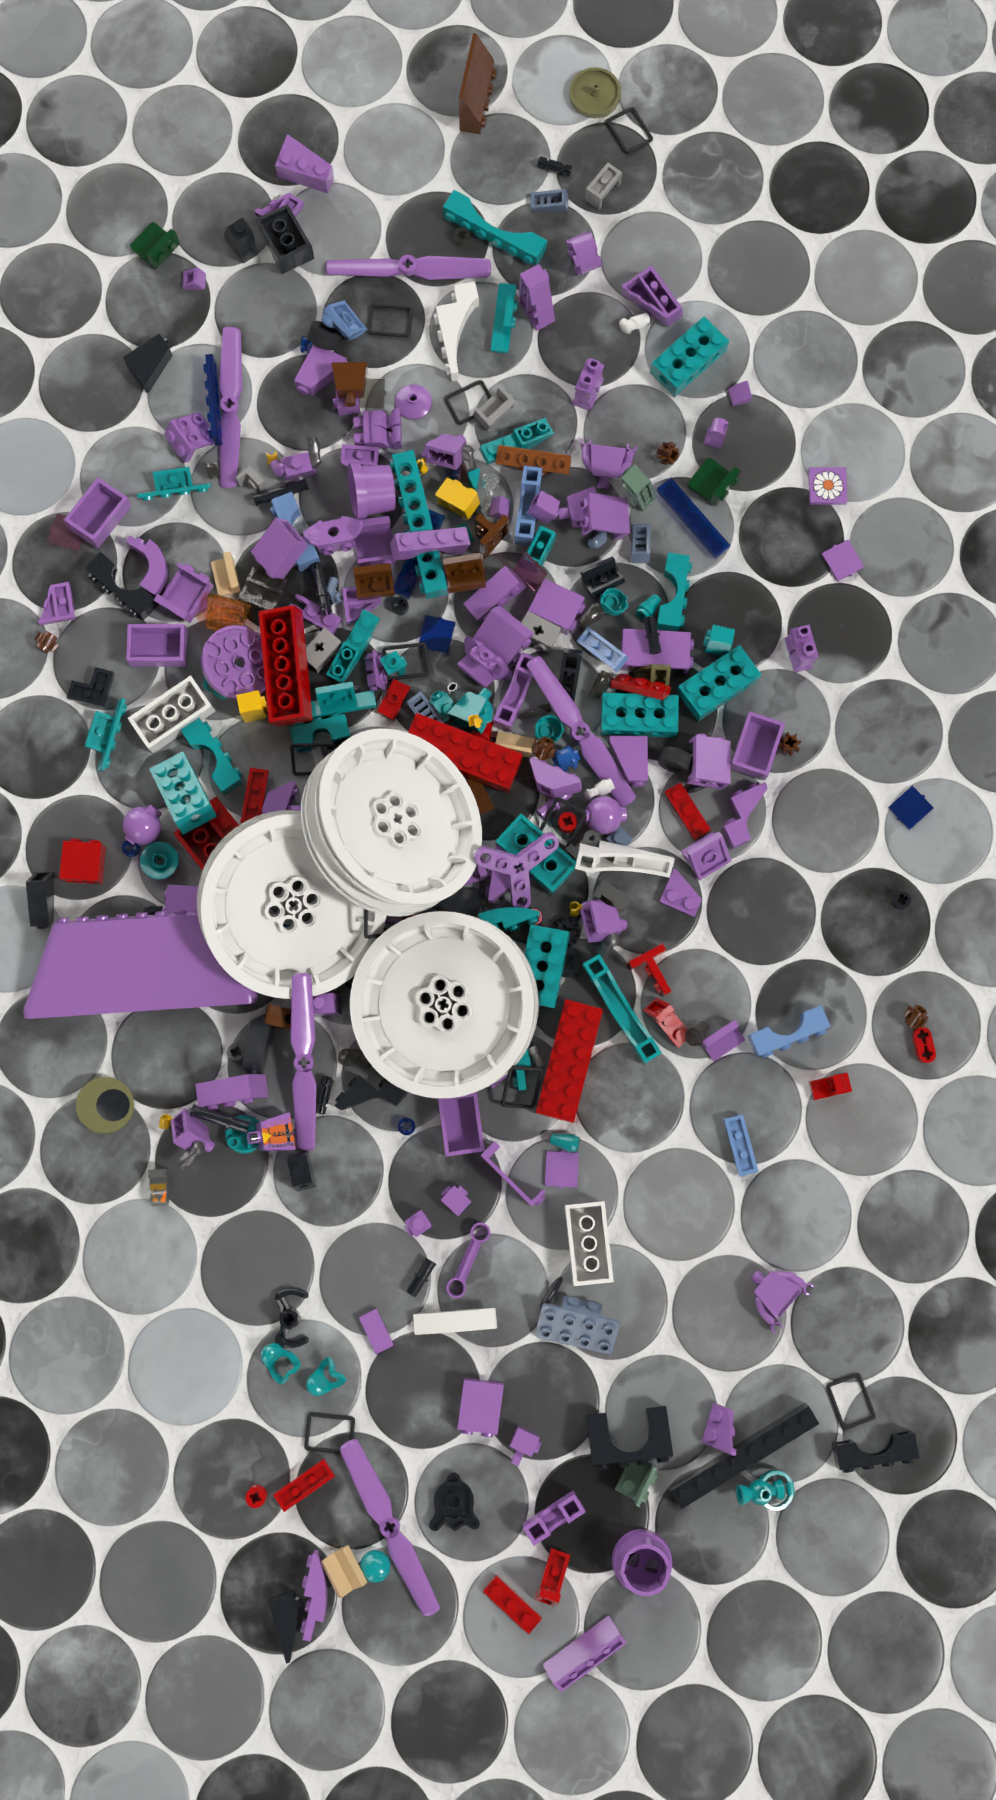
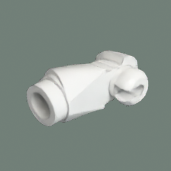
M647 313L630 317L629 320L623 318L619 322L622 332L630 334L635 329L645 328L650 323V317Z
M610 778L607 780L603 779L590 790L587 788L585 798L591 802L597 797L610 793L611 790L615 789Z

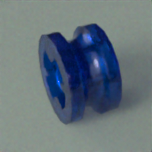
M302 336L300 352L304 353L306 351L308 354L313 343L306 339V336Z
M127 840L123 842L122 851L125 855L135 857L139 854V844L135 843L133 845L136 847L135 850L128 853L129 850L126 848L131 846V843Z
M403 1118L399 1121L398 1130L401 1134L411 1135L414 1133L416 1125L412 1119ZM410 1121L412 1123L410 1126L412 1127L411 1131L406 1130L404 1132L402 1130L403 1126H401L402 1123Z

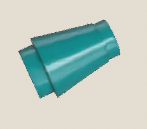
M653 594L641 603L635 612L637 617L644 621L645 617L653 616L661 603V598Z
M552 1133L550 1144L570 1153L572 1151L577 1152L580 1143V1137L576 1136V1134Z

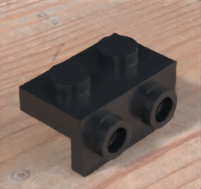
M613 556L580 571L582 584L592 598L602 594L607 589L615 588L625 583V578L617 568Z

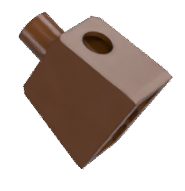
M332 362L337 397L345 398V406L347 407L356 406V398L364 397L368 374L367 362Z
M269 1004L264 1024L291 1031V1023L284 1021L285 1016L291 1017V1009Z

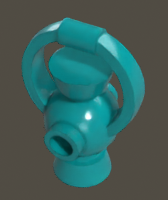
M775 1469L764 1472L758 1479L752 1481L749 1487L746 1485H736V1498L740 1506L749 1503L751 1500L756 1505H763L769 1510L779 1511L790 1504L795 1494L794 1481L785 1472ZM773 1475H782L786 1479L787 1497L778 1505L768 1504L772 1496L780 1500L785 1498V1488L781 1479L773 1481L771 1485L766 1481Z

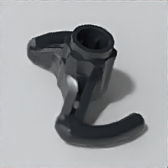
M290 1287L278 1290L275 1294V1300L280 1307V1330L275 1336V1342L284 1348H296L309 1342L307 1336L293 1341H288L285 1338L289 1331L300 1323L301 1319L300 1312L295 1308H291L286 1300V1296L296 1295L304 1299L309 1297L308 1292L300 1288ZM289 1314L294 1316L295 1319L293 1321L288 1320Z

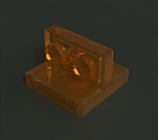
M210 593L207 603L206 628L218 631L223 627L232 625L244 626L245 620L251 612V605Z

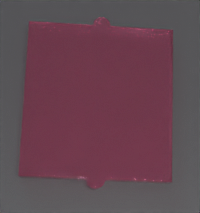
M57 513L54 524L50 527L51 532L47 541L79 551L83 539L68 529L64 522L66 516Z
M527 552L522 555L513 569L534 592L548 574Z

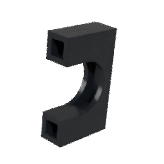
M667 1407L646 1408L648 1440L640 1450L635 1452H624L612 1443L609 1436L606 1413L586 1415L592 1467H596L597 1470L609 1469L608 1465H617V1468L629 1467V1463L637 1462V1466L648 1465L649 1461L657 1460V1463L669 1462V1458L673 1457Z

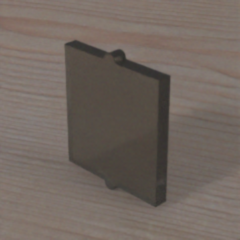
M367 379L364 397L359 398L360 408H384V397L386 396L385 379Z

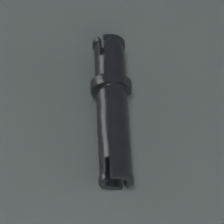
M305 478L304 480L291 484L287 482L284 486L253 494L256 506L289 492L296 494L308 491L309 487Z
M315 562L316 568L314 563L310 564L316 590L315 599L319 604L320 614L327 616L325 609L328 615L332 613L329 601L330 595L326 589L322 565L319 562Z
M193 1104L191 1109L194 1111L190 1112V1117L224 1126L227 1130L234 1129L245 1134L248 1131L246 1127L250 1125V1121L241 1120L233 1117L234 1115H225Z

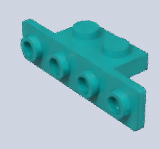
M499 283L491 352L509 353L511 329L515 328L516 317H513V313L517 311L518 300H515L517 287L515 284Z
M190 466L154 471L152 473L156 490L136 495L137 498H142V501L152 500L153 496L160 495L161 498L172 497L171 493L179 492V495L190 494V490L196 489L197 493L207 492L208 488L212 487V483L193 485Z
M353 682L315 688L317 700L311 701L313 718L376 707L374 691L355 693Z
M124 698L118 700L113 716L97 710L94 712L84 747L102 753L97 768L99 772L104 771L105 768L108 769L110 765V751H113L115 748L116 740L114 738L116 733H119L122 725L119 721L121 715H124L127 709L126 699Z

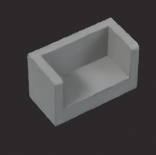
M607 163L586 188L585 201L600 210L604 197L614 185L619 186L621 184L622 172L610 163Z
M500 386L486 403L479 409L476 408L474 410L473 416L489 431L514 407L516 401Z

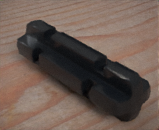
M545 157L538 159V168H546V170L558 174L563 173L564 176L568 177L571 175V165H563V163L551 159L548 161Z
M323 1076L321 1079L322 1087L320 1086L318 1105H316L317 1114L324 1115L326 1113L327 1107L325 1106L328 1104L331 1091L330 1086H332L333 1082L331 1077Z

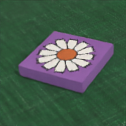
M809 467V505H846V467Z

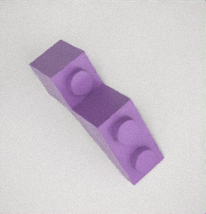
M756 782L749 786V790L744 792L739 790L732 794L729 804L737 820L732 818L726 821L725 826L721 829L731 850L750 841L751 837L747 829V819L767 791L766 782L762 784Z

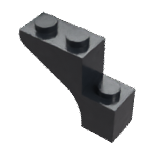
M359 1076L358 1078L354 1077L349 1082L348 1086L350 1088L346 1093L341 1092L335 1099L337 1103L334 1106L340 1110H346L369 1100L381 1098L390 1101L397 1107L409 1092L395 1086L385 1078L378 1085L380 1089L376 1090L364 1078Z

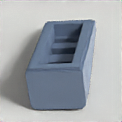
M567 190L531 192L530 210L539 212H568L569 196ZM537 198H540V205H537Z
M632 524L631 563H649L650 524ZM635 532H646V534H635Z
M421 691L406 702L407 707L414 715L418 713L426 716L431 712L432 715L429 718H436L437 721L445 723ZM420 700L422 701V703H420L418 706L414 707V705H415L417 702H419ZM425 706L427 707V709H425L423 712H421V713L418 712V711L421 710L423 707H425Z

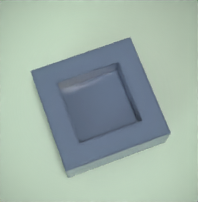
M620 826L606 838L607 842L627 846L633 840Z

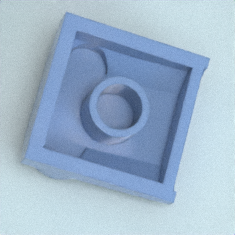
M345 300L330 304L323 311L322 321L324 325L328 328H335L348 341L359 337L367 331V328Z

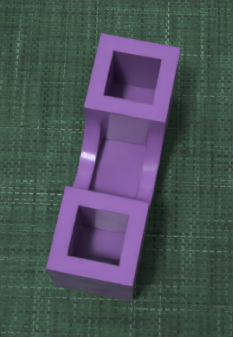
M572 1490L523 1522V1529L533 1546L550 1536L551 1532L565 1522L570 1523L584 1514L585 1508L575 1491Z

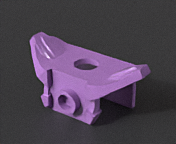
M346 516L326 522L320 520L303 532V539L309 544L317 546L321 555H331L337 551L347 552L352 550V548H357L354 539L360 534L363 524L362 521ZM339 531L338 535L334 537L328 534Z
M466 636L464 640L466 656L457 663L460 669L484 688L489 686L495 679H511L513 672L500 656L497 657L483 645V642Z

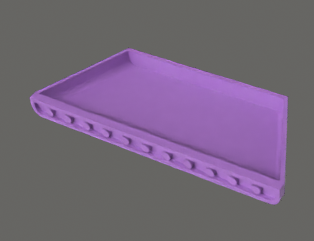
M194 909V912L175 910V913L167 914V911H157L155 915H147V912L136 913V916H128V914L124 913L117 914L113 918H108V915H98L96 919H89V916L77 917V920H69L68 917L58 918L53 923L23 1013L25 1019L251 1004L258 1001V992L236 981L216 960L202 934L197 909Z

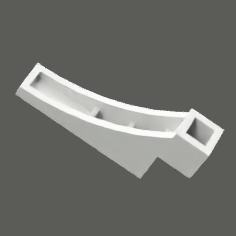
M475 281L454 285V293H451L452 303L436 306V314H433L435 325H439L440 330L437 331L439 342H443L444 347L441 348L443 359L446 358L447 360L445 370L446 374L450 375L451 382L459 380L457 350L462 330L472 311L479 307V297Z
M600 840L598 847L580 843L575 869L591 873L597 871H632L670 878L674 858Z

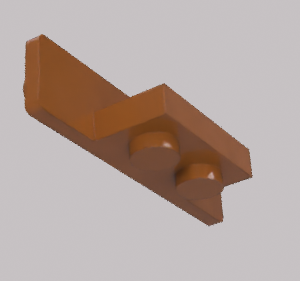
M499 445L496 464L518 467V470L522 471L524 466L542 468V474H547V472L569 474L572 457L565 454Z

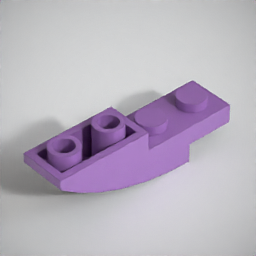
M314 1550L313 1555H309L306 1568H310L309 1574L304 1576L302 1589H305L304 1596L311 1597V1599H307L305 1611L308 1612L307 1620L303 1619L300 1632L304 1633L302 1640L311 1642L316 1621H324L327 1608V1577L321 1564L322 1557L319 1550Z

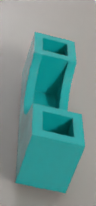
M669 552L667 554L664 577L673 583L676 596L671 602L660 605L656 625L658 630L678 632L680 626L683 627L685 616L682 615V609H686L687 598L684 595L685 591L689 590L690 580H687V574H691L692 562H689V555Z
M198 718L181 729V732L193 750L206 749L215 754L217 765L211 777L225 796L243 784L240 779L243 775L238 767H232L230 764L233 761L227 751L225 753L222 752L220 747L223 745L217 736L212 737L210 734L212 729L207 721L203 723Z

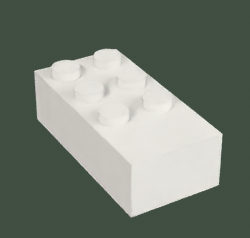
M189 676L128 717V720L147 748L154 754L182 735L181 729L198 718L204 720L216 712V710L192 676Z
M605 1201L565 1205L573 1286L614 1282Z

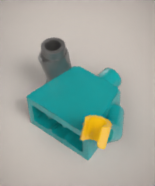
M455 682L450 683L447 687L448 694L457 703L447 714L455 724L482 734L487 723L492 722L494 708L488 700L492 693L488 689L482 688L477 695L472 692H465Z

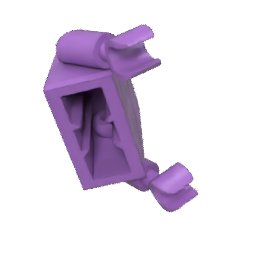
M589 438V443L587 444L583 443V439L580 440L582 461L588 472H591L593 476H599L598 488L609 489L610 478L622 476L623 472L631 466L637 450L636 445L633 450L629 449V443H627L626 448L591 444V438Z
M757 1271L751 1278L758 1285L754 1291L757 1295L755 1303L758 1313L769 1324V1328L773 1333H776L773 1329L775 1324H779L783 1328L778 1319L801 1292L805 1295H810L806 1292L807 1286L814 1289L813 1284L805 1282L793 1272L771 1271L766 1277L760 1271Z

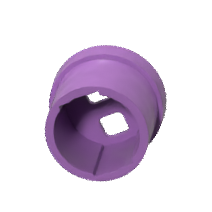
M349 463L348 487L354 518L360 520L367 518L368 515L394 511L395 487L390 466H361L360 463Z
M637 1529L626 1533L619 1539L613 1550L612 1568L614 1574L625 1588L637 1595L652 1596L659 1593L667 1585L672 1570V1554L667 1542L659 1534L646 1529ZM637 1553L640 1555L636 1567L626 1563L630 1554ZM650 1558L659 1561L656 1573L646 1571V1565Z

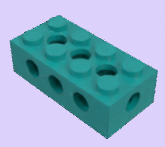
M703 316L651 363L650 374L676 397L727 351L729 340Z
M739 645L679 685L676 693L697 722H699L758 682L762 674ZM730 671H735L738 675H732ZM715 682H721L722 686H718ZM700 692H705L708 696H702Z
M603 693L601 699V735L676 738L678 733L679 695H668L663 700L639 694ZM621 712V713H623L625 716H624V717H618V716L616 715V713ZM641 713L644 717L638 718L635 714ZM654 714H660L663 718H656Z
M183 751L149 769L174 822L182 834L217 817L191 763Z
M521 813L495 841V846L497 844L505 852L517 855L533 841L539 839L541 835H544V833ZM519 839H525L527 841V844L519 845L517 841ZM551 839L546 840L544 846H551L550 844L553 841ZM558 846L554 852L529 871V876L550 895H553L576 870V861ZM554 864L556 869L549 871L546 865Z
M530 924L525 957L533 971L535 981L542 980L545 985L542 991H538L539 1005L556 1008L570 932ZM546 942H550L552 945V949L548 953H544L542 950V946ZM542 961L548 963V969L545 972H541L538 967Z

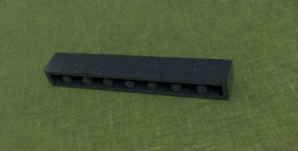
M803 1403L735 1445L733 1448L736 1449V1456L724 1452L669 1486V1489L680 1508L683 1509L819 1425V1422L810 1407Z

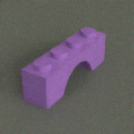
M466 527L397 533L390 541L393 560L412 559L421 553L429 551H443L446 555L464 554L470 546Z
M522 652L509 688L494 716L493 726L511 732L534 679L527 667V663L534 656Z

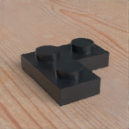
M95 667L90 685L71 681L67 699L105 709L115 673Z

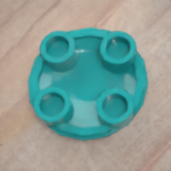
M250 1115L235 1117L250 1121L249 1127H246L248 1128L247 1133L257 1131L256 1123L260 1121ZM234 1129L225 1130V1140L228 1146L235 1152L241 1154L251 1153L259 1147V1143H248L247 1133L245 1134Z

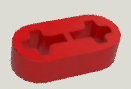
M919 1027L912 1033L916 1056L921 1063L933 1062L936 1058V1050L932 1034L928 1028ZM920 1030L926 1034V1037L923 1038L924 1044L922 1039L917 1037L920 1034ZM924 1046L926 1051L931 1053L928 1060L926 1057H922V1053L925 1052Z

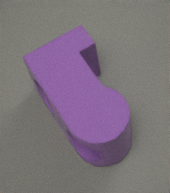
M714 418L711 427H708L704 445L721 449L729 425L728 421L722 418Z

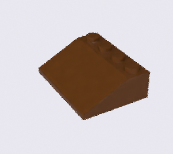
M476 33L472 35L459 94V130L481 134L482 127L485 128L487 116H485V111H489L490 100H488L489 95L492 96L494 85L491 83L492 79H496L497 68H494L493 57Z

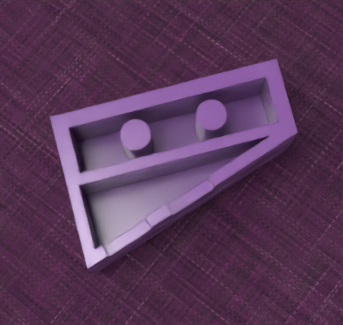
M287 134L275 164L277 177L328 193L334 179L332 165Z
M539 264L521 273L519 281V303L536 331L555 322L549 275Z
M652 265L621 286L624 297L667 327L683 317L681 305Z
M504 566L486 582V587L480 588L463 604L477 621L483 622L491 609L499 605L503 608L509 601L524 591L527 586L512 569Z
M246 1074L195 1084L198 1106L206 1107L209 1110L218 1109V1105L231 1107L236 1106L235 1103L237 1102L248 1104L253 1103V1100L268 1098L265 1074Z

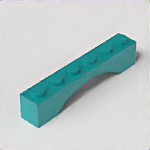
M456 190L452 191L443 206V217L446 220L460 225L466 231L475 233L480 239H486L495 247L506 250L511 256L519 257L528 265H538L547 250V240L533 232L512 233L492 226L477 213L470 198Z
M600 954L582 965L583 970L643 1065L662 1054L652 1036L630 1007Z

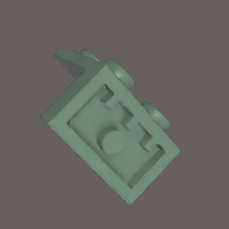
M649 1461L648 1465L637 1466V1462L629 1463V1467H624L614 1489L633 1499L635 1505L640 1507L641 1503H645L649 1496L647 1490L650 1484H654L658 1477L655 1464L652 1461Z

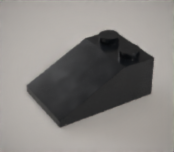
M288 204L255 219L282 274L315 259L312 245Z

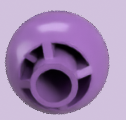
M607 796L593 799L587 805L586 810H584L586 812L584 821L591 830L599 834L614 832L621 822H626L627 819L626 808L620 807L615 799Z
M152 804L148 807L140 806L131 809L123 819L125 839L133 845L135 843L145 845L156 840L162 828L161 821L159 820L162 812Z

